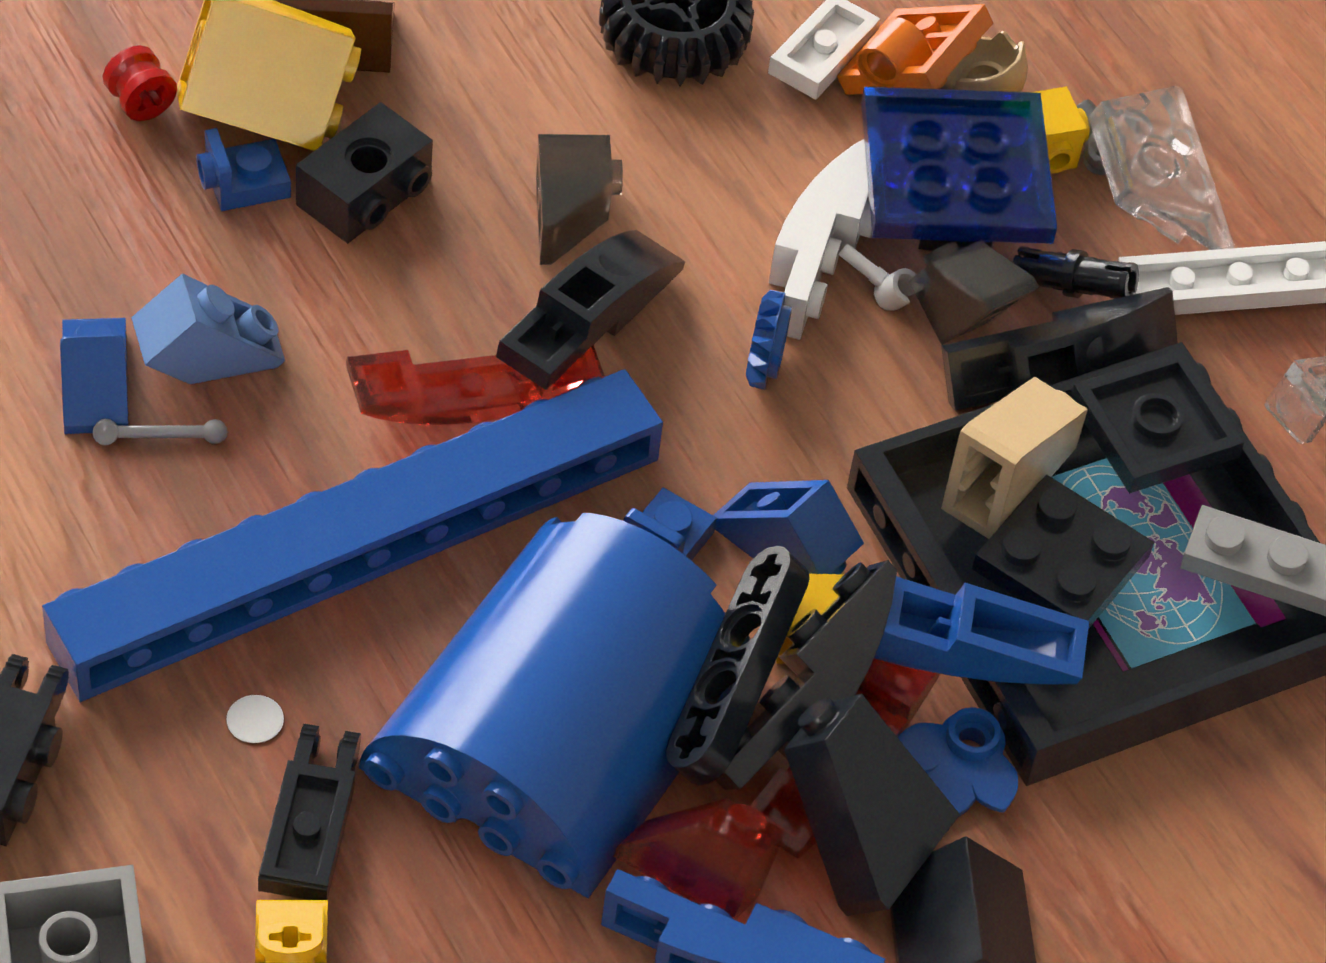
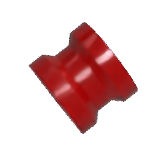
M142 45L131 46L117 53L105 66L102 75L103 84L114 97L119 98L120 107L131 120L135 121L150 120L162 114L175 100L178 91L177 83L166 70L160 69V61L149 47Z

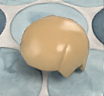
M1006 31L999 32L994 38L982 36L977 42L975 50L964 57L947 77V82L943 86L946 93L956 103L967 108L983 112L999 108L1001 98L1018 95L1027 80L1028 64L1024 41L1019 42L1017 46Z

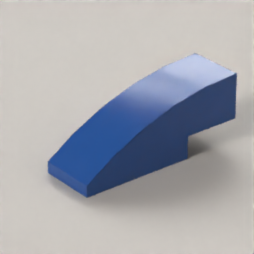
M896 576L892 605L874 658L909 668L979 680L1027 684H1078L1083 676L1089 621L968 583H964L957 594L954 595Z

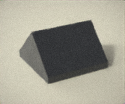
M967 836L932 851L890 907L896 963H1036L1023 870Z

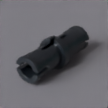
M1021 246L1017 250L1018 255H1015L1013 259L1012 280L1015 284L1061 290L1066 297L1079 298L1082 294L1115 299L1133 295V292L1136 293L1138 288L1139 268L1136 263L1088 257V253L1083 250L1072 249L1067 254Z

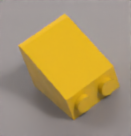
M204 0L177 85L179 108L189 113L315 151L322 145L324 137L331 139L337 132L343 105L335 103L342 80L351 83L355 76L360 60L361 48L353 46L355 36L350 28L275 0Z

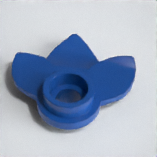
M975 707L964 708L948 717L943 724L916 723L905 729L898 736V739L959 812V817L966 813L976 800L981 805L1004 813L1013 802L1018 790L1017 771L1003 755L1005 748L1003 730L997 719L988 711ZM972 740L978 743L980 747L968 746L962 741Z

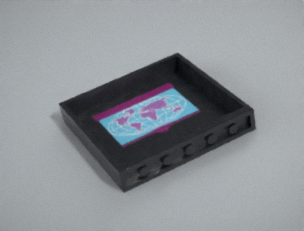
M1182 342L1050 385L1052 388L1063 391L1070 396L1074 383L1183 350L1245 443L1240 457L1129 494L1085 423L1083 424L1077 448L1052 475V478L1154 541V545L1149 558L1088 629L1083 676L1078 684H1027L961 677L977 706L991 713L999 722L1005 736L1004 750L1026 786L1326 675V616L1180 568L1185 549L1202 505L1319 542L1308 526L1306 516L1300 505L1290 500L1275 478L1269 460L1266 456L1257 452L1244 433L1236 412L1226 407L1211 385L1210 376L1206 368L1193 359ZM994 404L854 450L847 489L901 578L954 595L957 594L964 583H968L1016 598L972 570L976 553L989 539L941 509L960 431L969 421Z

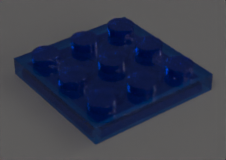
M864 87L861 106L872 238L1054 243L1057 232V220L1041 93Z

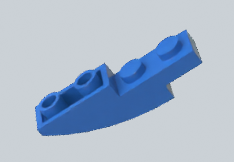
M619 869L615 872L605 892L601 925L656 949L654 963H885L886 960L872 953L867 946L857 940L845 937L837 938L809 926L800 916L790 911L772 910L756 903L746 924L734 920L720 907L712 904L699 905L670 892L665 885L656 879L647 876L635 877Z

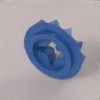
M769 290L762 297L746 369V378L751 387L765 390L768 378L777 380L792 312L791 306L784 305L785 292Z

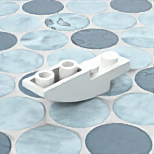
M875 132L835 158L813 179L801 194L783 224L774 247L769 284L784 287V292L786 293L784 305L792 307L787 337L800 340L807 318L819 319L828 284L820 282L822 273L834 274L839 258L838 254L848 243L856 249L860 235L871 238L880 203L873 202L872 198L874 193L885 195L893 167V161L883 159L887 134Z

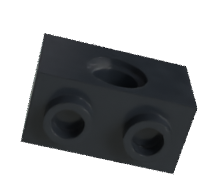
M380 102L296 164V205L348 244L366 229L372 230L379 226L388 213L408 197H416L425 190L432 178L433 140Z

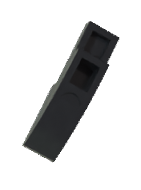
M638 230L625 231L606 239L575 259L540 289L536 307L499 340L496 357L547 390L606 332L615 336L683 270L685 261Z
M1166 287L1052 312L1053 321L941 345L948 402L955 411L997 402L1033 377L1050 386L1177 344L1173 291Z
M889 560L871 564L867 568L862 562L856 564L834 585L832 590L838 595L837 599L822 614L817 609L811 610L789 631L787 637L793 644L779 658L797 677L793 680L789 675L784 676L759 701L765 710L746 728L732 762L727 770L715 780L724 790L741 789L777 751L787 759L784 749L801 729L798 725V720L811 705L827 697L834 701L856 694L869 671L881 642L892 605L897 569Z

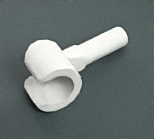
M848 243L838 254L875 285L874 296L876 302L884 310L894 311L908 305L910 300L907 296L921 290L922 283L920 278L910 269L902 268L889 274L880 266L877 267Z

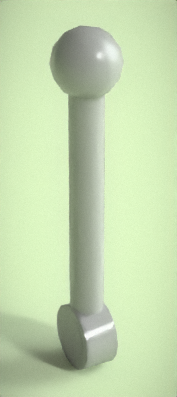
M101 419L93 428L94 439L102 445L112 444L117 438H205L211 444H219L226 439L228 433L225 423L217 419L209 420L205 425L117 426L111 419Z

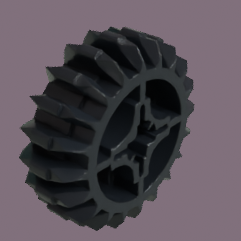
M601 0L598 22L601 26L600 33L603 34L605 48L614 52L617 65L632 64L635 77L646 72L654 75L656 84L664 77L674 78L679 87H681L686 78H694L703 85L709 73L723 77L729 65H738L743 51L747 49V44L751 41L754 9L752 8V0Z

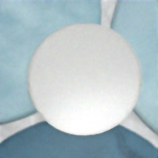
M249 695L240 698L232 704L228 710L226 721L228 729L237 739L247 743H262L274 738L280 732L284 723V715L281 707L273 699L262 695Z

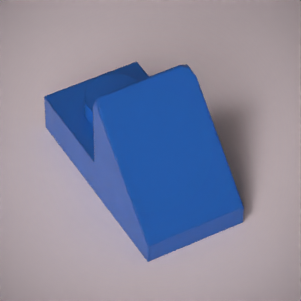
M126 318L62 320L60 356L64 434L93 433L95 424L101 419H111L117 426L128 425Z

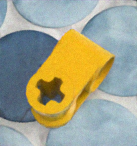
M257 900L255 963H327L328 900Z

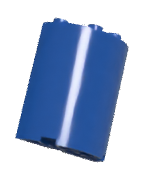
M582 513L576 522H561L558 517L550 519L541 526L366 747L360 758L359 769L363 770L368 778L379 787L386 790L396 789L421 803L424 809L439 821L456 823L458 819L463 818L474 822L480 827L478 835L481 841L489 849L503 856L512 855L537 869L539 874L553 886L560 889L570 888L589 899L679 773L667 761L666 749L726 614L711 595L717 584L679 550L652 533L625 521L593 513ZM749 635L746 637L742 645L746 644L750 640ZM735 683L731 684L721 694L717 703L730 693Z

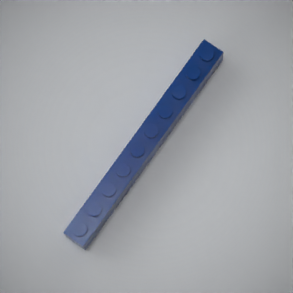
M626 369L603 378H591L574 390L549 400L540 399L534 401L522 411L495 422L480 423L471 428L467 433L438 445L423 446L412 453L411 456L381 468L364 470L352 480L325 491L307 493L295 503L266 515L248 517L234 528L204 540L195 539L178 548L177 551L145 564L138 563L127 566L118 572L117 575L83 589L75 588L59 595L54 601L42 605L46 644L58 665L68 669V683L79 702L85 701L656 462L659 457L663 421Z

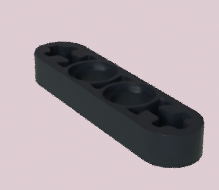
M773 546L766 548L758 553L748 564L666 749L667 761L692 784L700 786L713 782L727 770L732 762L807 590L810 580L808 569L785 547ZM760 626L757 633L746 644L742 645L746 637L755 628ZM735 683L730 693L717 703L721 694L731 684Z

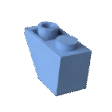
M185 274L177 277L131 317L144 364L188 384L274 369L285 362L277 336L279 332L278 325L266 309L259 305L252 306L226 294L218 286L206 285Z

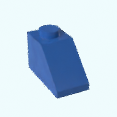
M829 480L751 482L713 515L717 517L715 530L752 558L766 548L782 546L808 569L809 574H841L847 566L845 561L864 544Z

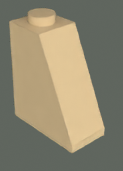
M1036 377L1024 383L969 421L960 431L941 509L990 539L1046 474L1052 477L1077 448L1088 409L1075 402L1065 392L1052 388Z

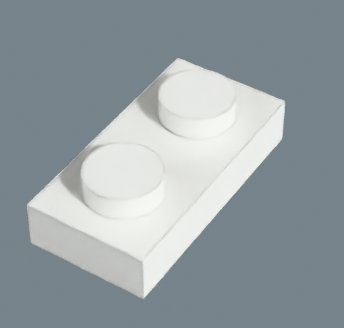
M826 0L770 57L768 73L816 100L879 29L881 19L847 0Z

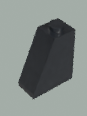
M862 694L834 701L829 697L823 698L811 705L798 720V725L801 729L785 747L784 751L839 908L846 916L889 910L960 814Z

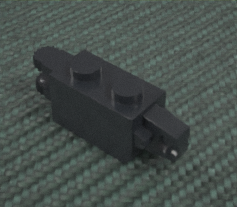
M11 654L0 674V845L6 847L17 822L26 824L33 812L38 793V786L35 782L42 766L52 767L58 756L63 731L62 728L55 726V716L66 693L69 679L67 668L51 665V668L49 667L48 672L43 678L37 694L22 690L29 674V661L27 657Z

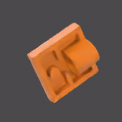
M985 4L895 9L840 71L837 78L846 95L872 94L873 96H884L889 93L916 92L918 95L933 93L945 85L947 77L961 60L975 50L979 39L993 24L992 18Z

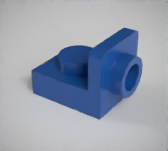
M217 128L205 130V153L197 154V168L203 189L213 188L221 211L291 198V180L276 139L224 148Z
M663 487L643 512L631 508L623 521L652 533L679 550L692 561L714 534L717 517Z

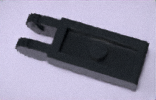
M303 724L293 761L288 760L259 870L258 891L307 900H328L355 788V768L360 750L361 733L345 731L338 745L336 766L332 768L314 764V758L318 756L320 748V729L316 725Z

